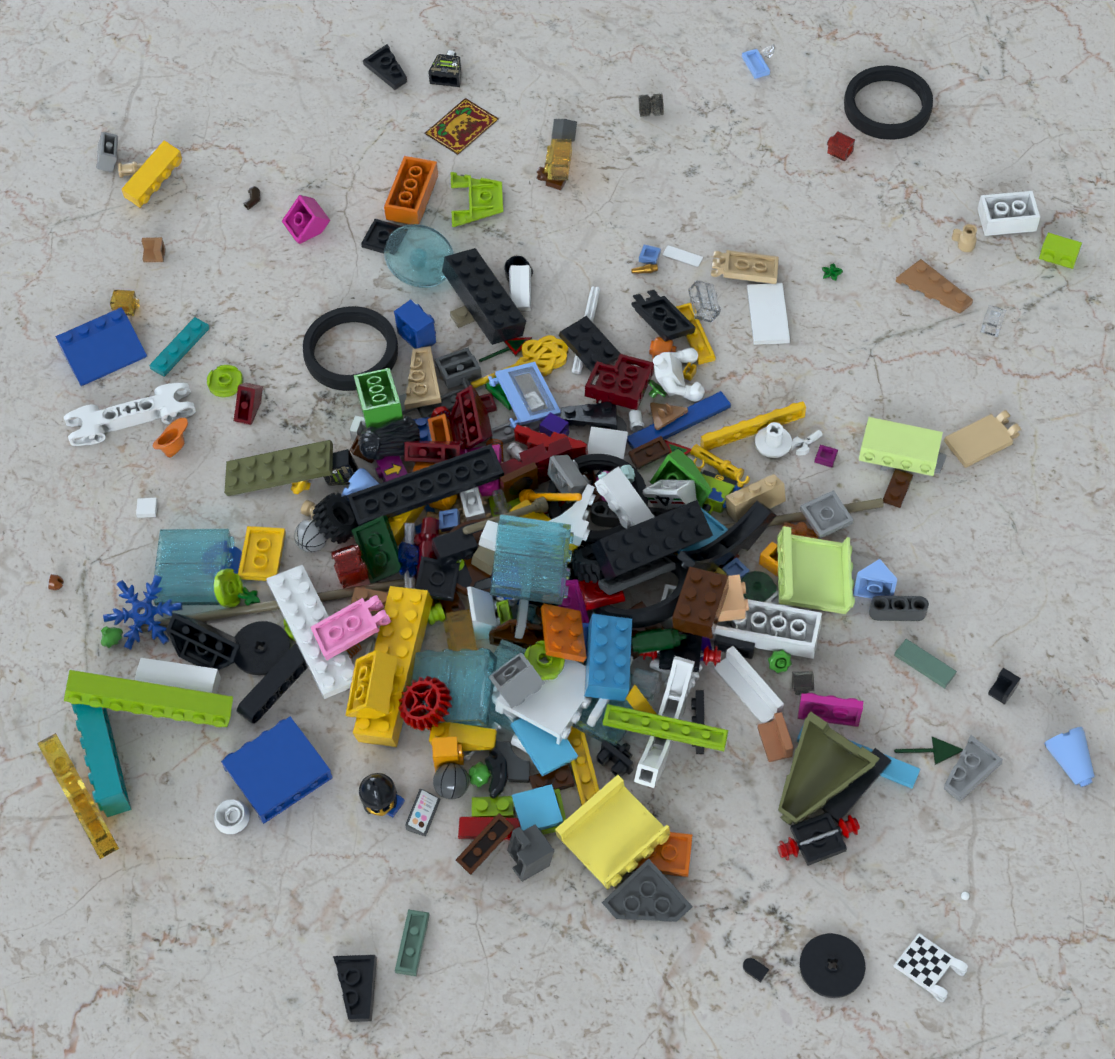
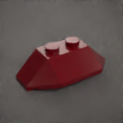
M473 385L457 393L456 402L449 418L453 441L465 442V449H471L493 436L488 411Z

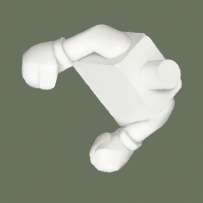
M690 347L677 352H663L653 359L656 379L669 397L675 394L681 395L683 398L693 402H699L703 398L705 389L701 384L695 382L692 386H685L681 362L693 364L698 358V352L694 348Z

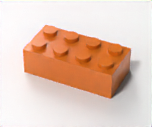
M409 156L403 157L384 205L386 220L416 226L420 225L438 178L436 161Z

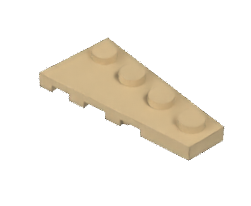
M431 346L413 349L411 369L408 377L409 382L406 390L407 396L404 403L405 410L441 403Z

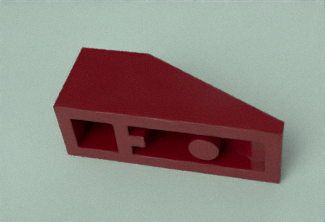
M405 442L404 461L440 463L465 454V442Z

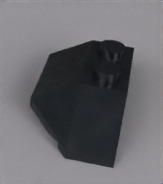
M177 613L172 614L166 629V633L170 636L178 657L196 666L215 668L219 671L235 662L241 644L232 635L201 620Z

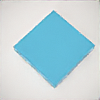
M552 784L512 795L519 824L523 831L535 824L539 830H544L563 823Z

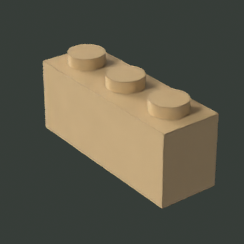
M773 474L725 496L727 514L737 523L756 501L763 503L769 509L785 502L784 483Z

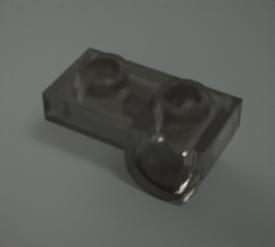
M813 671L792 672L790 691H795V695L814 691Z

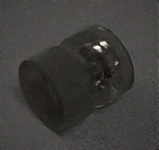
M662 93L653 94L651 97L648 94L638 96L640 117L650 116V114L654 116L664 115Z

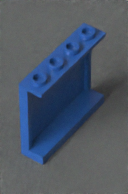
M291 716L280 720L276 726L270 730L263 731L259 737L253 741L246 742L239 750L228 754L221 761L224 770L232 777L257 812L263 824L333 778L330 768Z

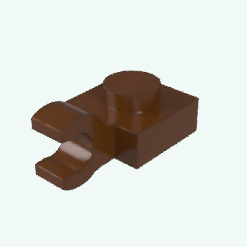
M539 167L537 170L538 175L536 179L546 181V186L557 190H562L568 179V174L553 169L551 172H548L544 167Z

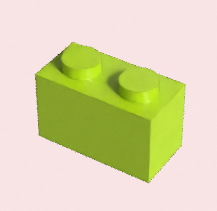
M1048 232L1039 259L1073 269L1082 242Z

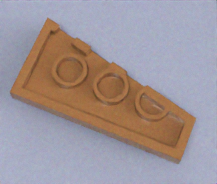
M922 259L896 277L897 283H904L909 286V289L913 291L918 290L924 293L925 297L940 301L941 305L957 313H962L973 303L972 298Z

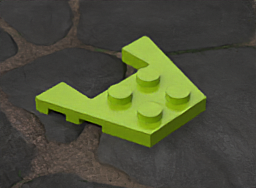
M450 172L451 188L469 187V210L451 211L452 227L503 212L501 181L486 178L479 180L471 178V175L459 176L455 172Z

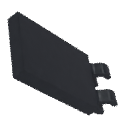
M654 289L647 291L650 297L646 298V301L641 294L633 295L636 301L631 303L632 307L665 342L694 333L695 326L665 296L660 297Z

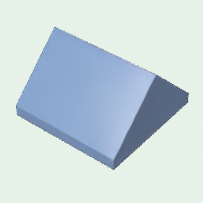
M879 559L857 573L853 596L871 599L875 596H894L897 578Z

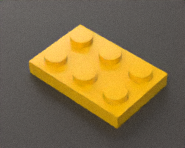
M247 526L238 575L242 580L267 581L266 578L279 573L286 535L285 528Z

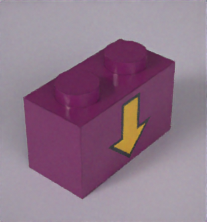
M399 456L384 457L381 460H376L377 468H375L378 478H382L383 482L408 474Z

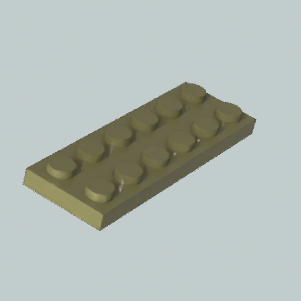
M331 440L226 461L224 493L227 496L332 475L333 443Z

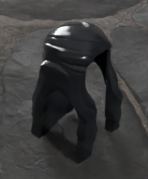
M405 416L403 419L392 420L378 428L370 426L359 437V450L367 459L381 460L384 457L401 456L405 452V442L420 441V430L415 420L409 416Z

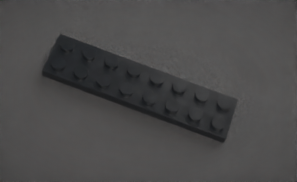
M492 444L347 496L360 527L381 516H387L389 519L498 480L504 476V472Z

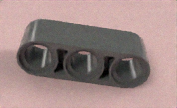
M875 596L871 601L869 615L877 621H922L926 617L929 602L922 596Z

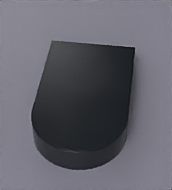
M747 958L743 962V970L760 983L769 972L767 967L753 958Z

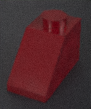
M247 382L238 385L233 421L249 425L253 423L261 405L263 386Z

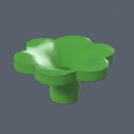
M650 380L649 384L652 390L649 392V395L652 398H655L657 394L666 397L667 393L653 380Z

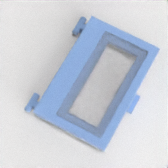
M535 362L496 371V378L493 379L491 376L488 377L490 386L494 387L500 383L518 419L515 421L513 418L509 419L511 428L515 429L517 424L523 425L545 419L550 412L557 416L561 414Z

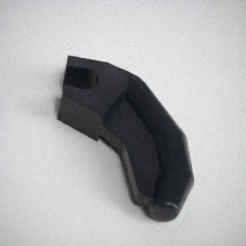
M494 747L489 751L494 759L488 756L484 760L492 775L488 790L489 796L492 799H495L503 792L507 783V761L503 754Z

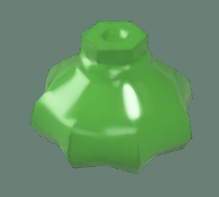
M108 626L103 627L101 630V645L108 648L117 645L118 641L122 638V629L116 627L109 628Z
M784 650L773 652L772 656L768 658L769 669L774 670L776 673L787 671L788 667L792 665L791 654L786 653Z
M478 762L469 769L470 783L479 788L488 783L491 773L485 764Z

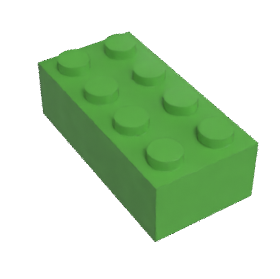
M390 368L354 375L357 394L367 428L370 426L378 428L392 420L403 419L400 400Z

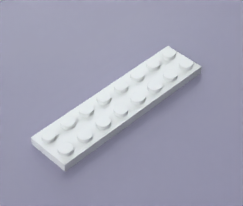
M303 565L266 578L267 584L323 698L326 699L350 689L354 665L347 651L345 650L326 660L310 628L329 616Z

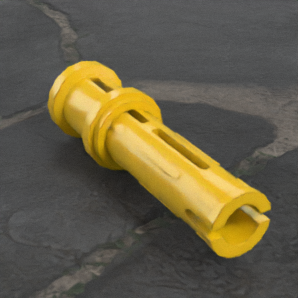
M695 444L690 451L691 455L702 461L704 460L705 463L717 469L721 476L725 475L737 481V475L740 472L744 474V469L735 467L729 460L720 459L698 444Z

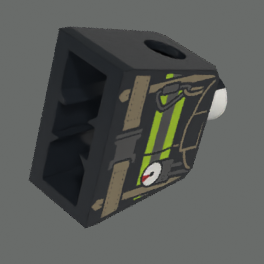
M450 50L446 55L438 54L428 71L429 83L460 87L461 59L459 56H456L454 51Z
M349 449L333 453L332 475L324 477L327 485L350 484L348 481L359 468Z

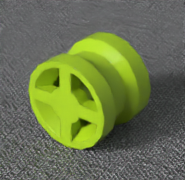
M440 602L431 607L428 618L430 625H434L437 621L443 622L446 620Z

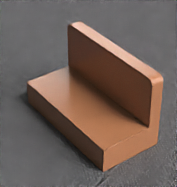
M782 712L775 713L773 721L758 724L759 735L769 762L793 756L794 747Z

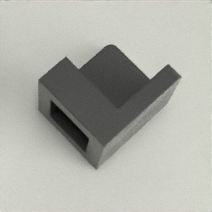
M554 119L552 139L574 142L577 121Z

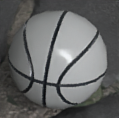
M313 519L300 522L294 533L297 546L301 550L311 553L321 550L327 542V539L324 537L325 534H320V528L315 526L316 520Z

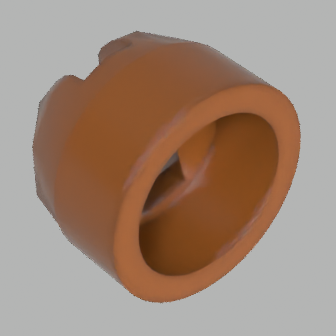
M51 574L48 589H61L64 583L63 578L59 575Z

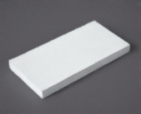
M783 283L747 285L753 345L790 343Z

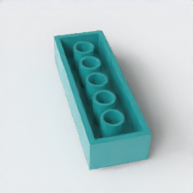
M71 704L73 712L78 718L75 721L77 729L82 735L80 743L86 752L84 760L90 770L88 777L91 785L94 787L92 794L95 803L98 804L100 811L105 812L107 817L131 810L107 708Z

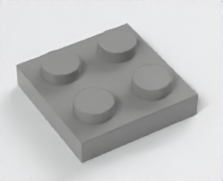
M834 490L800 506L801 512L819 539L853 524V518Z

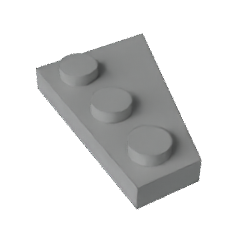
M970 735L965 749L961 752L957 764L953 767L944 784V790L960 802L1002 764L1003 759Z

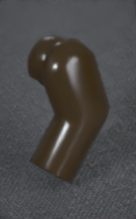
M256 186L249 188L250 198L243 203L247 210L260 202V190Z

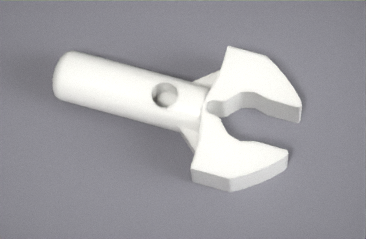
M817 430L805 439H800L798 436L795 437L792 441L791 450L797 446H803L796 450V455H806L810 450L808 445L822 437V432Z

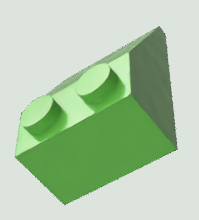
M679 449L667 455L650 481L651 484H654L659 480H695L696 499L700 507L713 491L694 462Z

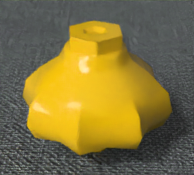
M308 480L292 483L291 491L294 494H299L303 490H309L311 483Z

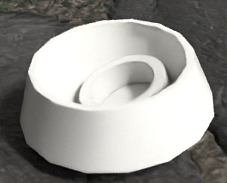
M238 800L223 801L215 811L214 823L225 834L238 833L249 822V809L243 802Z

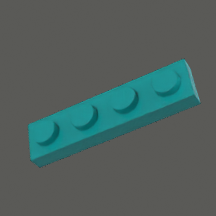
M194 317L149 365L150 369L165 377L210 329L209 324Z

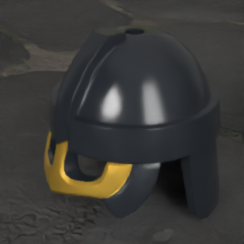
M374 773L362 780L359 786V797L367 814L384 816L392 808L396 807L397 790L389 776L382 773Z

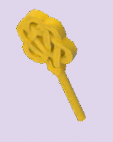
M551 335L544 336L539 340H528L522 345L523 357H520L515 364L504 369L535 362L542 376H547L552 373L553 369L566 364L568 346L562 339H557ZM495 372L470 384L474 388L480 387L489 382V376L492 379L495 378Z

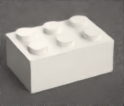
M1033 191L981 195L977 210L985 236L1037 231L1040 215Z

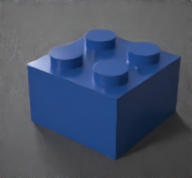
M410 299L394 310L397 333L414 349L432 346L436 343L435 321L430 314L427 315L419 304H415Z

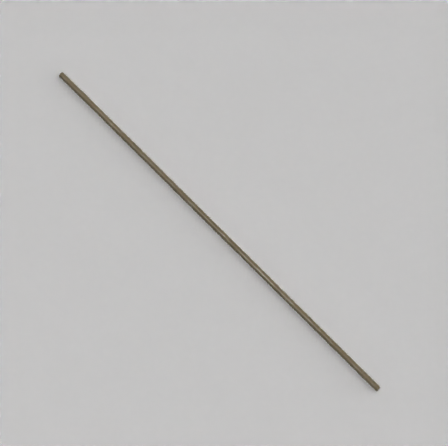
M882 498L843 504L849 513L884 507ZM802 512L778 515L768 527L806 521L807 519ZM736 523L724 524V526L730 529ZM535 556L534 566H537L540 563V561L544 558V556H549ZM525 558L523 562L518 561L517 569L524 568ZM405 578L355 587L384 592L389 591L390 586L405 588ZM355 587L317 594L321 602L349 598L353 596ZM276 600L248 606L242 605L184 616L206 622L280 608ZM171 618L154 621H160L159 625L167 628ZM143 624L141 626L142 631H148L149 625Z

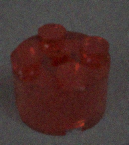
M358 544L331 552L332 560H335V571L343 589L368 579L367 567L365 562L361 563V551Z

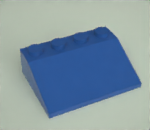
M122 307L55 336L80 386L147 357Z

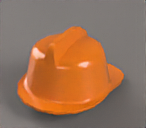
M179 418L173 421L154 441L153 448L160 449L169 458L173 457L185 444L183 432L187 428L188 420L186 418Z

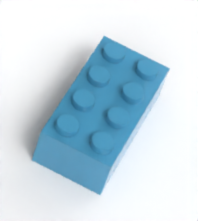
M592 614L588 625L585 697L625 701L629 692L632 619Z

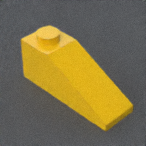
M442 722L438 723L439 727L433 725L430 730L429 742L431 745L432 738L456 736L458 744H462V751L491 750L496 744V729Z

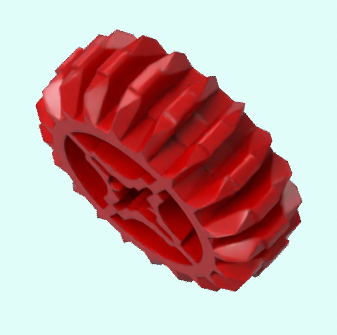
M426 676L425 679L419 677L418 682L412 680L411 686L406 685L407 691L401 692L404 697L399 699L401 705L398 709L401 712V718L404 719L408 726L410 725L413 729L424 731L425 728L431 730L433 725L439 727V721L445 722L443 717L450 715L447 709L452 708V704L449 702L453 699L449 695L451 692L444 682L438 678Z

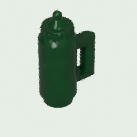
M658 628L638 631L635 636L631 637V647L633 653L638 652V654L673 649L680 646V641L686 639L687 636L686 634H680L677 629L662 630Z

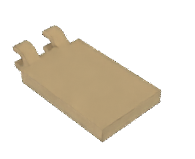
M726 250V253L714 251L713 257L718 259H713L712 268L717 270H711V276L718 277L724 274V278L776 284L779 257Z
M1004 410L997 417L990 414L946 436L944 442L962 465L967 468L1011 446L1013 443L1012 439L1020 436L1018 431L1021 428L1017 423L1009 429L1004 426L1009 422L1007 418L1011 416L1007 410Z

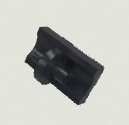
M606 740L601 743V750L596 756L598 763L602 766H605L610 760L615 763L611 767V772L615 776L619 775L621 777L625 773L630 775L633 771V761L630 760L633 755L629 752L630 745L628 743H624L622 746L619 743L612 746Z

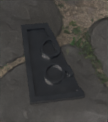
M611 402L561 407V418L569 422L571 426L583 427L588 424L598 428L608 426L612 430H617V406Z
M376 955L333 956L343 992L342 996L348 1020L350 1022L372 1021L377 965Z

